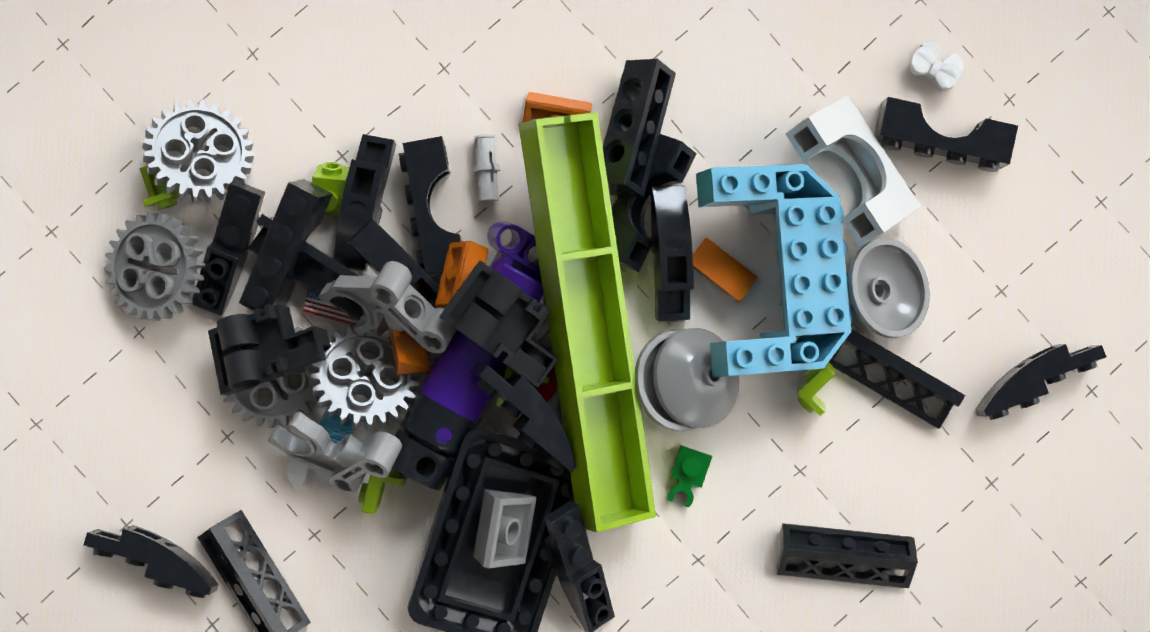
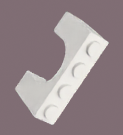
M848 95L807 117L785 133L803 162L822 151H832L843 157L856 172L862 186V202L858 208L841 218L859 247L881 235L920 207V204Z

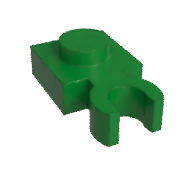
M680 445L670 473V477L678 479V482L668 491V501L673 502L675 494L682 491L686 494L684 506L688 508L691 506L694 498L691 491L692 485L702 488L713 457L712 455Z

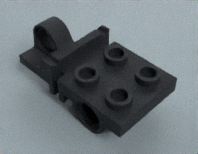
M479 260L439 317L494 357L498 358L501 352L504 351L505 353L500 358V361L537 387L540 386L558 360L531 340L550 313V310L544 305H538L534 311L533 307L538 302L536 299L530 297L512 281Z
M267 304L264 306V309H254V313L250 315L235 314L223 317L216 322V328L208 330L220 395L226 396L285 376L284 372L290 374L305 372L306 366L326 360L324 352L331 348L326 329L312 326L295 333L290 307L280 304L274 306Z

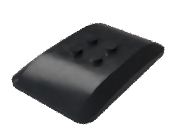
M479 427L466 432L448 476L409 596L407 610L411 619L420 625L445 632H538L556 577V572L544 541L549 536L544 517L571 500L575 502L570 471L562 467L559 471H556L542 459L545 455L543 451L537 446L534 450H531L517 438ZM485 489L536 497L525 564L486 568L473 557Z

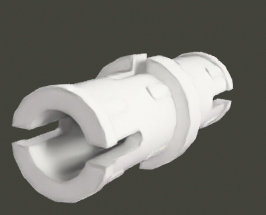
M479 134L474 136L476 165H473L474 173H477L478 202L499 201L497 172L500 171V167L496 163L495 135Z

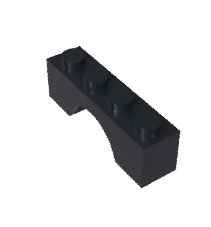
M887 97L881 102L874 136L878 142H882L881 146L885 149L899 151L901 147L914 150V155L932 158L935 154L946 157L945 161L948 163L965 165L967 161L978 164V169L998 172V169H1002L1011 163L1019 125L985 118L977 123L967 136L958 138L946 137L937 133L928 125L923 116L920 103Z
M660 134L644 197L618 196L612 205L619 264L636 272L640 271L653 245L644 227L645 211L651 200L650 186L683 183L697 154L680 140Z
M442 136L402 143L404 152L399 153L402 173L408 172L410 185L404 186L408 205H414L415 217L410 218L413 237H419L421 250H416L417 262L425 269L429 276L443 274L450 243L463 241L460 234L446 231L438 226L431 214L430 199L432 192L438 182L450 174L446 145Z
M305 179L288 182L239 304L252 311L257 308L264 309V306L267 304L273 306L277 304L287 305L296 284L293 280V270L298 255L310 234L321 224L333 196L332 193Z

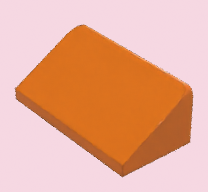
M528 92L523 123L535 119L591 113L593 104L586 101Z
M707 237L693 253V269L736 303L741 302L758 278Z
M472 241L450 243L435 307L445 308L479 260L486 264L489 252L487 247Z
M388 325L397 375L429 372L431 368L427 350L405 330L401 332L395 331Z

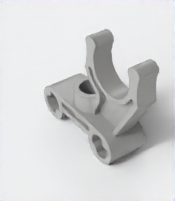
M387 262L377 277L340 275L335 281L327 283L319 294V299L324 303H329L333 297L341 296L359 304L366 315L361 316L354 327V331L361 336L370 330L377 329L385 317L386 323L390 328L399 332L405 330L427 351L439 354L446 350L457 329L439 317L445 308L435 309L410 285L412 281L411 272L399 262Z
M302 412L295 413L288 425V429L305 440L295 437L279 425L275 426L268 438L270 444L279 448L289 457L332 473L329 479L331 485L346 494H355L366 473L379 478L387 477L402 449V443L398 438L382 431L375 432L362 441H359L351 434H347L339 443H334L330 440V436L323 426L312 421Z

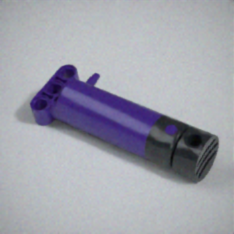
M508 222L494 223L488 230L487 240L489 245L497 252L489 267L512 281L530 297L536 299L538 302L533 307L534 311L538 305L545 306L539 260L537 258L535 261L530 262L528 258L530 249L536 246L535 235ZM509 229L512 233L511 242L506 246H502L500 242L501 234ZM458 330L456 331L446 350L439 354L402 420L401 425L403 429L398 428L394 435L402 443V449L392 467L393 469L428 488L437 491L441 490L455 460L452 456L456 457L462 438L466 432L477 426L492 397L485 394L475 385L478 379L470 372L480 362L490 366L503 378L507 365L501 362L500 358L504 355V351L496 358Z

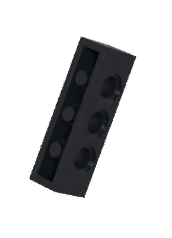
M658 58L626 60L603 143L608 188L611 196L644 197L676 73Z

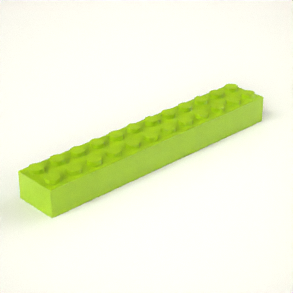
M598 112L535 119L518 124L545 307L550 310L547 320L552 354L558 359L554 367L563 427L576 464V468L573 472H570L574 501L580 506L585 529L593 532H601L655 518L656 511L640 402L635 389L636 374Z

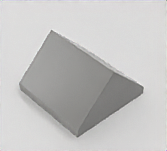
M485 489L473 555L483 567L496 568L525 564L536 503L535 496Z

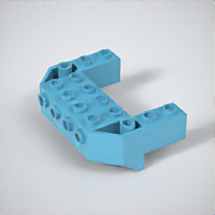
M807 164L711 167L697 173L698 208L749 205L750 215L774 214L784 330L760 333L761 339L710 343L712 377L824 368L851 333V323L853 320V313L848 299V274L846 273L845 264L847 245L843 239V222L841 218L844 217V211L840 206V196Z

